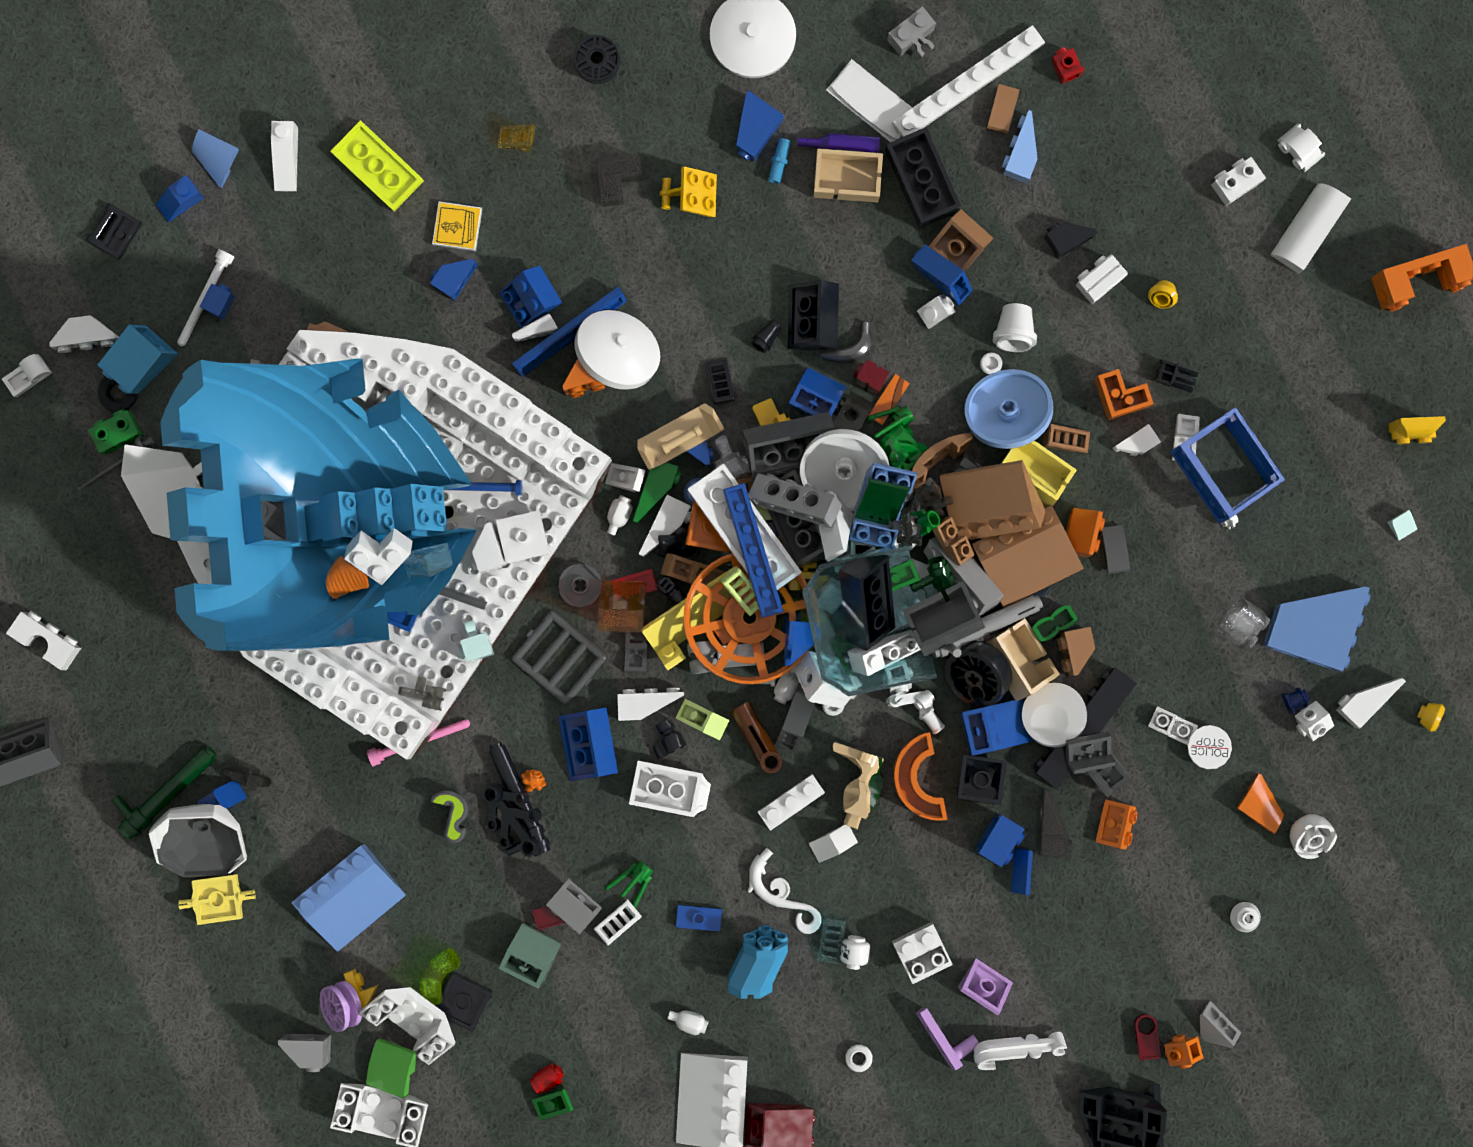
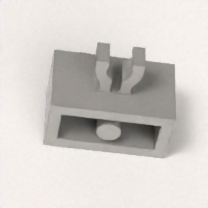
M922 6L888 33L887 41L900 56L915 46L918 56L922 58L925 53L921 50V44L927 46L930 51L934 49L933 43L925 39V37L934 31L936 22Z
M570 879L565 882L546 904L552 913L563 919L569 928L579 934L602 909L601 906Z

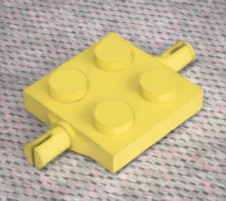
M238 874L193 880L192 899L179 900V904H185L180 905L179 909L193 907L196 913L197 925L242 919L243 900L255 899L256 895H250L255 894V890L242 892L239 887Z

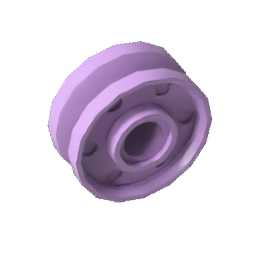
M340 981L334 986L331 985L322 989L319 998L320 1008L326 1023L332 1030L341 1032L346 1030L347 1027H354L361 1022L362 1015L359 1014L360 1010H362L361 1002L356 990L350 983Z

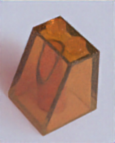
M602 580L598 608V631L643 632L645 626L646 582Z

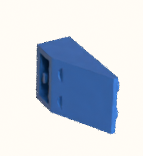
M1024 698L1017 702L1012 700L960 712L969 755H978L1034 741L1027 733L1022 721Z

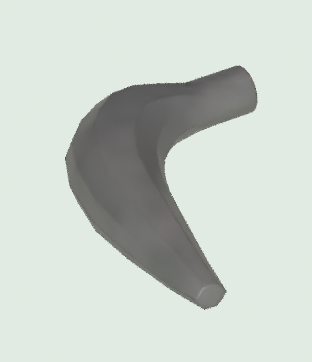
M861 322L860 336L853 345L842 349L820 352V357L844 362L862 358L871 347L870 323Z

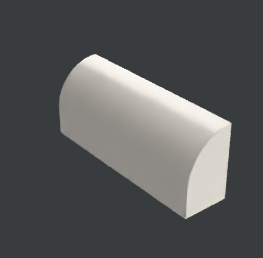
M1317 184L1270 255L1300 274L1306 268L1351 198L1334 187L1326 184Z

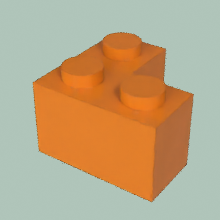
M1119 369L1098 375L1094 379L1107 421L1149 408L1154 404L1147 383L1126 390Z

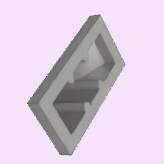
M1209 1001L1200 1014L1201 1038L1205 1042L1232 1048L1241 1032Z

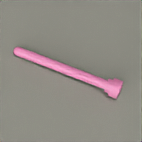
M464 719L439 728L429 741L468 728L470 722ZM374 747L367 750L372 767L381 764L385 757L396 754L389 747L384 749H376Z

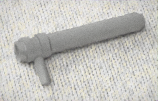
M1031 595L981 618L986 628L943 647L932 654L935 658L939 656L942 658L950 652L954 657H959L961 655V646L1040 611V608L1043 607L1041 599L1038 595Z

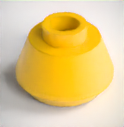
M1166 280L1157 282L1148 292L1150 302L1161 309L1174 306L1178 300L1175 285Z
M1428 703L1427 707L1422 705L1417 716L1421 719L1420 724L1429 732L1436 731L1445 713V707L1443 704Z

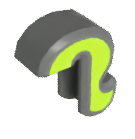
M439 791L432 795L430 802L451 806L443 836L449 843H458L467 835L468 829L467 827L462 828L461 823L469 815V801L463 794L456 791Z

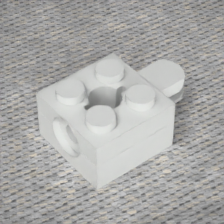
M808 651L794 668L805 697L812 703L842 709L850 699H854L862 690L861 684L857 679L845 676L838 659L835 657Z

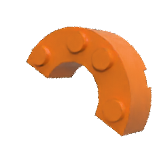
M925 732L910 739L897 754L893 765L894 788L901 802L913 813L930 820H948L943 797L927 795L920 788L917 781V770L920 763L926 757L934 754L930 732Z

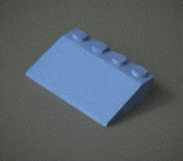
M363 844L296 898L292 904L303 918L338 952L405 897L406 894L368 847Z

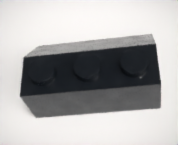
M815 280L789 285L788 349H837L838 283Z

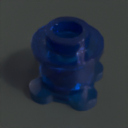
M1297 687L1294 692L1281 694L1289 714L1296 713V710L1301 707H1308L1310 698L1305 689L1301 690Z

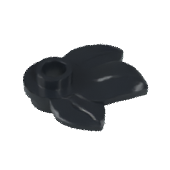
M680 527L676 535L658 536L661 548L656 553L663 558H666L667 553L687 557L693 555L697 551V547L685 545L688 529Z

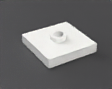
M540 510L496 520L506 564L550 554Z

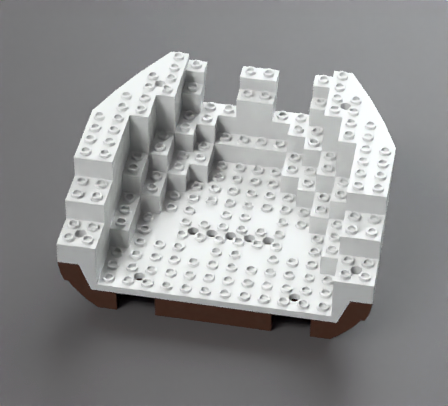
M299 330L287 347L288 352L279 365L305 366L357 358L363 359L366 391L363 395L351 399L361 406L366 413L367 409L385 401L386 396L400 390L411 402L410 404L434 427L471 482L516 483V480L523 481L522 496L516 495L515 492L443 490L445 507L450 506L454 510V515L446 519L447 531L459 528L476 529V534L451 580L445 587L486 601L487 606L485 610L438 594L426 610L418 616L411 633L388 623L390 640L289 651H240L244 658L320 709H327L364 735H371L406 760L412 759L442 725L455 706V699L476 668L481 666L487 658L469 663L466 661V658L461 659L458 647L461 646L460 640L469 638L464 623L473 620L478 635L485 632L488 633L492 649L494 648L554 557L552 555L575 521L580 520L594 499L610 469L612 460L609 456L574 434L570 428L532 404L528 398L454 349L406 339L360 333ZM196 485V486H195V488L204 489L203 487H201V486H199V485ZM261 501L264 540L286 541L283 502ZM540 510L542 520H551V529L545 531L550 554L508 563L506 566L482 574L478 570L473 569L470 558L473 557L472 551L486 523H493L502 549L496 520ZM177 541L198 584H212L209 544L205 542ZM446 665L450 666L453 670L450 678H444L441 675V669Z

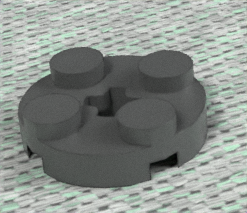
M575 564L562 572L559 579V592L563 600L569 605L580 608L590 606L601 595L603 587L601 576L593 567L586 564ZM577 580L580 582L585 580L586 584L584 586L586 589L584 591L581 589L579 591L575 590L577 587L575 582Z

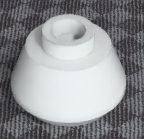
M1241 902L1231 910L1230 920L1233 927L1238 931L1251 932L1260 923V912L1252 903Z

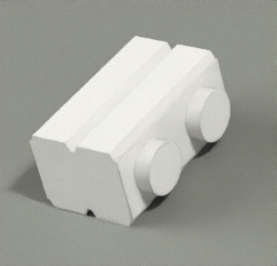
M1103 255L1094 263L1096 267L1089 272L1086 269L1077 277L1079 281L1075 286L1091 304H1094L1128 275L1127 271L1113 255H1109L1107 258Z

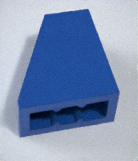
M749 90L745 96L736 150L739 151L737 154L746 161L750 159L754 162L783 122L784 115Z
M925 244L914 254L911 261L915 269L958 306L973 291L965 272Z

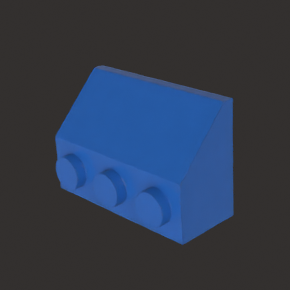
M606 708L558 716L570 781L618 773Z

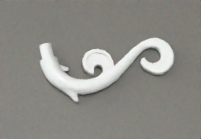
M766 848L760 855L757 854L749 869L748 893H751L754 889L755 893L762 900L771 905L809 911L813 915L812 922L809 924L804 923L801 918L802 913H798L795 921L796 927L804 934L816 932L821 925L819 911L811 905L786 900L790 893V886L781 877L775 878L770 884V889L772 891L778 889L779 893L774 895L768 892L762 883L761 873H766L764 866L773 853Z

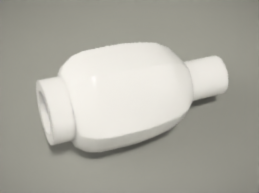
M620 495L618 499L613 500L607 516L610 523L608 533L615 535L618 527L620 528L627 523L633 510L630 498Z
M794 668L780 677L774 689V700L784 705L793 698L799 684Z
M687 1010L679 1013L670 1011L667 1018L675 1021L680 1030L692 1035L705 1034L709 1022L701 1014Z

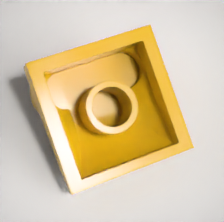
M1445 416L1400 418L1389 423V432L1391 433L1392 440L1396 441V444H1409L1410 440H1418L1419 444L1432 443V439L1436 438V430L1446 420Z

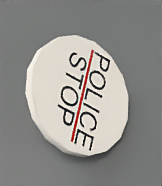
M1212 725L1196 729L1189 737L1187 745L1191 760L1199 767L1205 769H1216L1224 765L1230 758L1232 751L1231 740L1227 733L1221 728Z

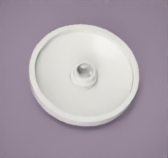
M727 0L716 11L710 27V43L718 62L729 72L745 78H761L778 71L789 60L796 41V28L792 15L779 0Z
M614 310L593 313L582 322L575 336V351L579 362L594 379L609 387L617 389L638 388L652 378L659 366L660 350L654 335L641 321L629 314Z
M849 429L831 430L819 435L807 446L800 464V476L803 486L808 484L822 492L824 490L832 491L851 511H854L867 469L872 463L889 466V461L882 447L866 434Z

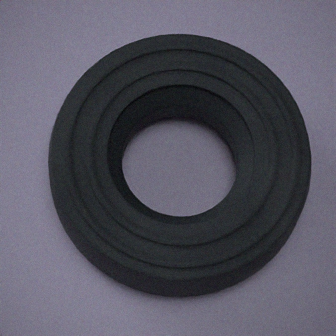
M105 376L97 389L100 403L106 409L113 412L123 409L125 411L129 410L136 403L138 394L129 393L122 400H113L110 396V390L118 383L114 379L111 380Z

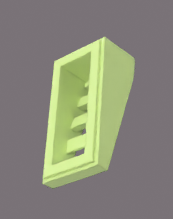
M735 566L719 581L746 613L751 616L758 610L756 600L749 607L746 605L755 597L752 585L741 569ZM737 576L740 577V578H738L732 585L729 584V583L732 582ZM744 582L746 585L736 592L735 589ZM749 589L752 591L744 599H741V596Z

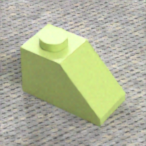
M684 699L676 716V719L718 740L721 739L729 722L728 719L687 699Z

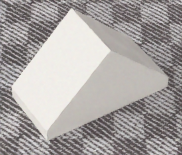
M844 824L810 842L809 845L820 863L841 854L858 842L850 826Z

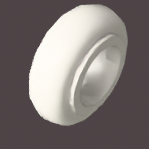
M856 1044L851 1046L845 1055L846 1064L855 1072L866 1071L871 1066L872 1053L864 1045ZM857 1052L865 1055V1061L861 1065H856L852 1060L853 1055Z

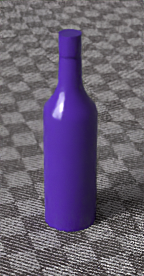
M830 133L822 138L798 137V146L879 153L880 137Z

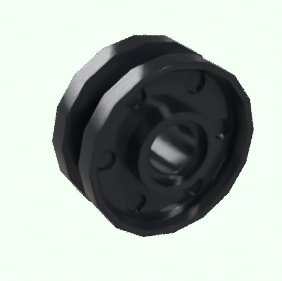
M592 35L579 42L575 49L574 61L577 72L584 80L593 84H602L610 81L617 74L620 66V56L617 46L611 39L602 35ZM595 56L603 58L599 64H594L591 60Z

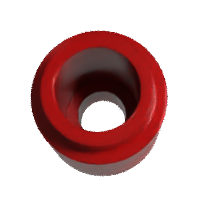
M551 1063L534 1073L533 1077L530 1078V1083L537 1094L542 1092L545 1094L563 1083L562 1077H564V1073L558 1064L555 1066Z

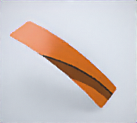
M895 374L868 416L894 408L910 383ZM889 415L873 420L883 425Z

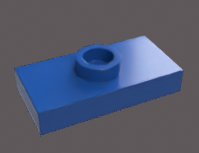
M678 905L676 927L720 931L722 909Z

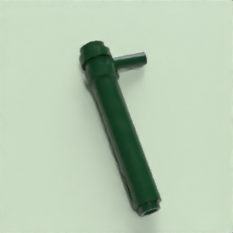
M937 556L927 562L929 575L910 584L912 592H916L933 584L937 592H941L945 601L948 602L950 599L945 589L954 586L955 580L952 572H949L950 566L948 561L943 556Z
M209 746L203 747L150 798L134 810H131L119 795L114 797L112 802L125 816L118 827L120 832L128 839L137 837L143 827H148L152 823V819L215 761L217 756L215 751Z

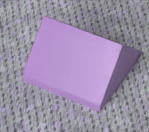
M976 958L959 983L958 988L964 994L996 1015H999L1013 982Z

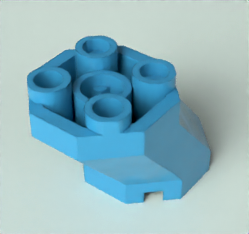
M762 925L759 929L743 935V945L728 974V993L740 999H747V995H754V999H760L772 992V984L788 953V936L786 933L772 929L769 925Z

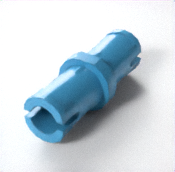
M779 138L775 155L771 158L772 166L768 181L771 183L780 184L784 168L788 165L787 157L791 145L790 140Z

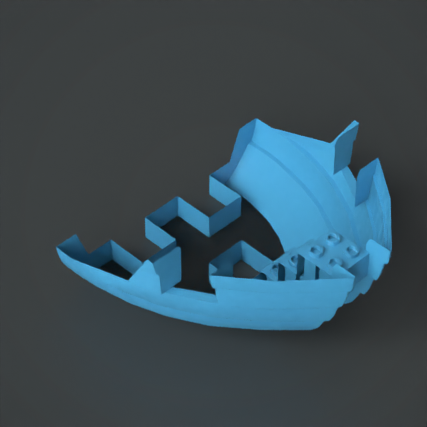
M358 358L305 366L219 363L200 360L182 373L183 379L172 394L161 419L162 445L200 449L204 489L185 487L166 493L170 540L205 542L209 544L212 584L193 583L174 588L177 614L184 624L199 639L205 642L206 648L218 651H289L390 640L387 612L407 611V615H421L451 580L476 534V529L459 528L447 531L443 490L472 485V483L434 427L410 404L411 402L400 390L386 396L385 401L367 409L366 413L361 406L351 399L363 395L366 391L363 359ZM261 501L283 502L286 541L264 540ZM393 528L412 540L411 554L383 585H380L368 576V588L350 592L338 599H333L328 595L326 577L330 567L340 556L345 557L347 545L361 530L378 543Z

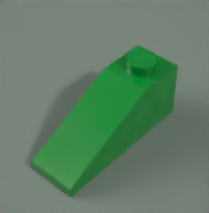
M664 463L659 467L649 470L633 519L634 523L638 524L673 489L674 485L678 486L682 474L678 472L679 466Z

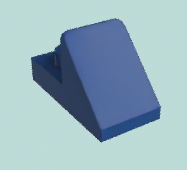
M235 779L213 790L211 794L197 802L198 804L220 805L228 810L245 800L247 796L238 780Z

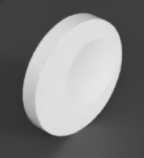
M1048 683L1026 698L1022 708V721L1027 733L1039 744L1048 747H1062L1066 745V740L1078 738L1081 735L1087 722V710L1082 697L1076 690L1065 684Z

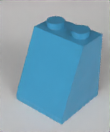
M129 324L98 363V366L103 370V375L111 380L114 379L119 384V389L124 393L139 394L170 364L178 353L147 326Z

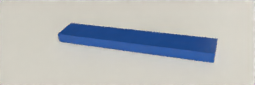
M619 287L615 288L512 364L521 377L527 375L575 340L580 325L588 316L604 310L615 311L626 303L627 300Z
M745 483L723 489L761 619L782 613L784 611Z

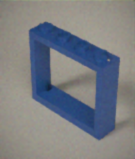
M1236 407L1170 451L1218 524L1229 520L1285 480L1279 472V468L1275 466L1268 452L1262 447L1255 433L1251 431ZM1223 423L1227 426L1266 483L1233 507L1227 502L1190 447Z

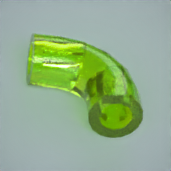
M448 948L437 954L423 970L419 993L433 1005H438L443 1001L442 983L446 975L461 965L460 957L453 948Z

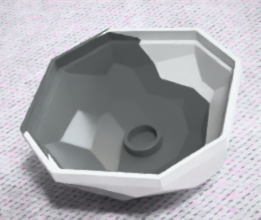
M190 804L170 808L149 830V838L157 864L181 877L228 876L247 859L241 827L231 813L220 805Z

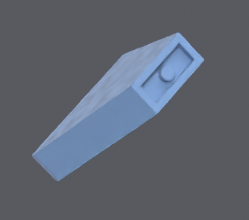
M1360 587L1276 605L1263 647L1337 672L1343 671L1350 662L1348 654L1350 648H1353L1356 643L1357 636L1355 633L1357 627H1360L1363 622L1364 615H1362L1364 606H1367L1369 603L1370 594L1368 593L1370 588Z

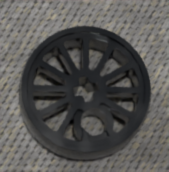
M972 641L961 646V655L954 657L951 654L945 665V676L949 687L957 697L972 706L988 707L997 703L1008 692L1012 683V671L1007 659L997 648L986 642Z

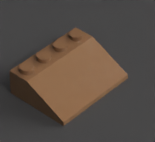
M1023 460L940 475L948 515L953 518L960 536H967L968 540L1041 528L1046 511Z
M1052 505L1044 508L1046 512L1039 529L985 537L972 544L985 573L1004 595L1000 600L1003 608L1084 569Z

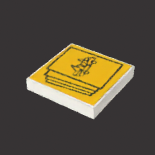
M439 201L432 244L435 246L476 251L482 208Z

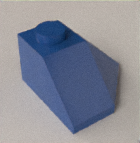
M787 621L783 665L790 666L814 645V641H818L819 628L815 627V623Z

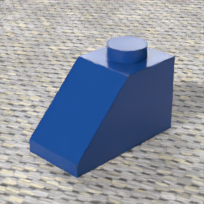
M185 175L166 189L156 205L166 220L170 222L204 199L194 182Z
M469 259L442 265L439 270L436 269L431 275L430 284L433 288L455 301L478 264L475 260Z

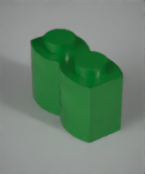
M1070 605L1055 609L1048 617L1035 621L1030 627L1039 642H1044L1053 638L1058 631L1071 627L1078 618Z

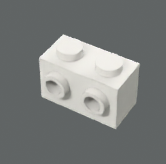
M1252 157L1246 161L1243 158L1232 165L1234 169L1229 172L1223 170L1214 177L1215 181L1211 186L1225 206L1266 179Z

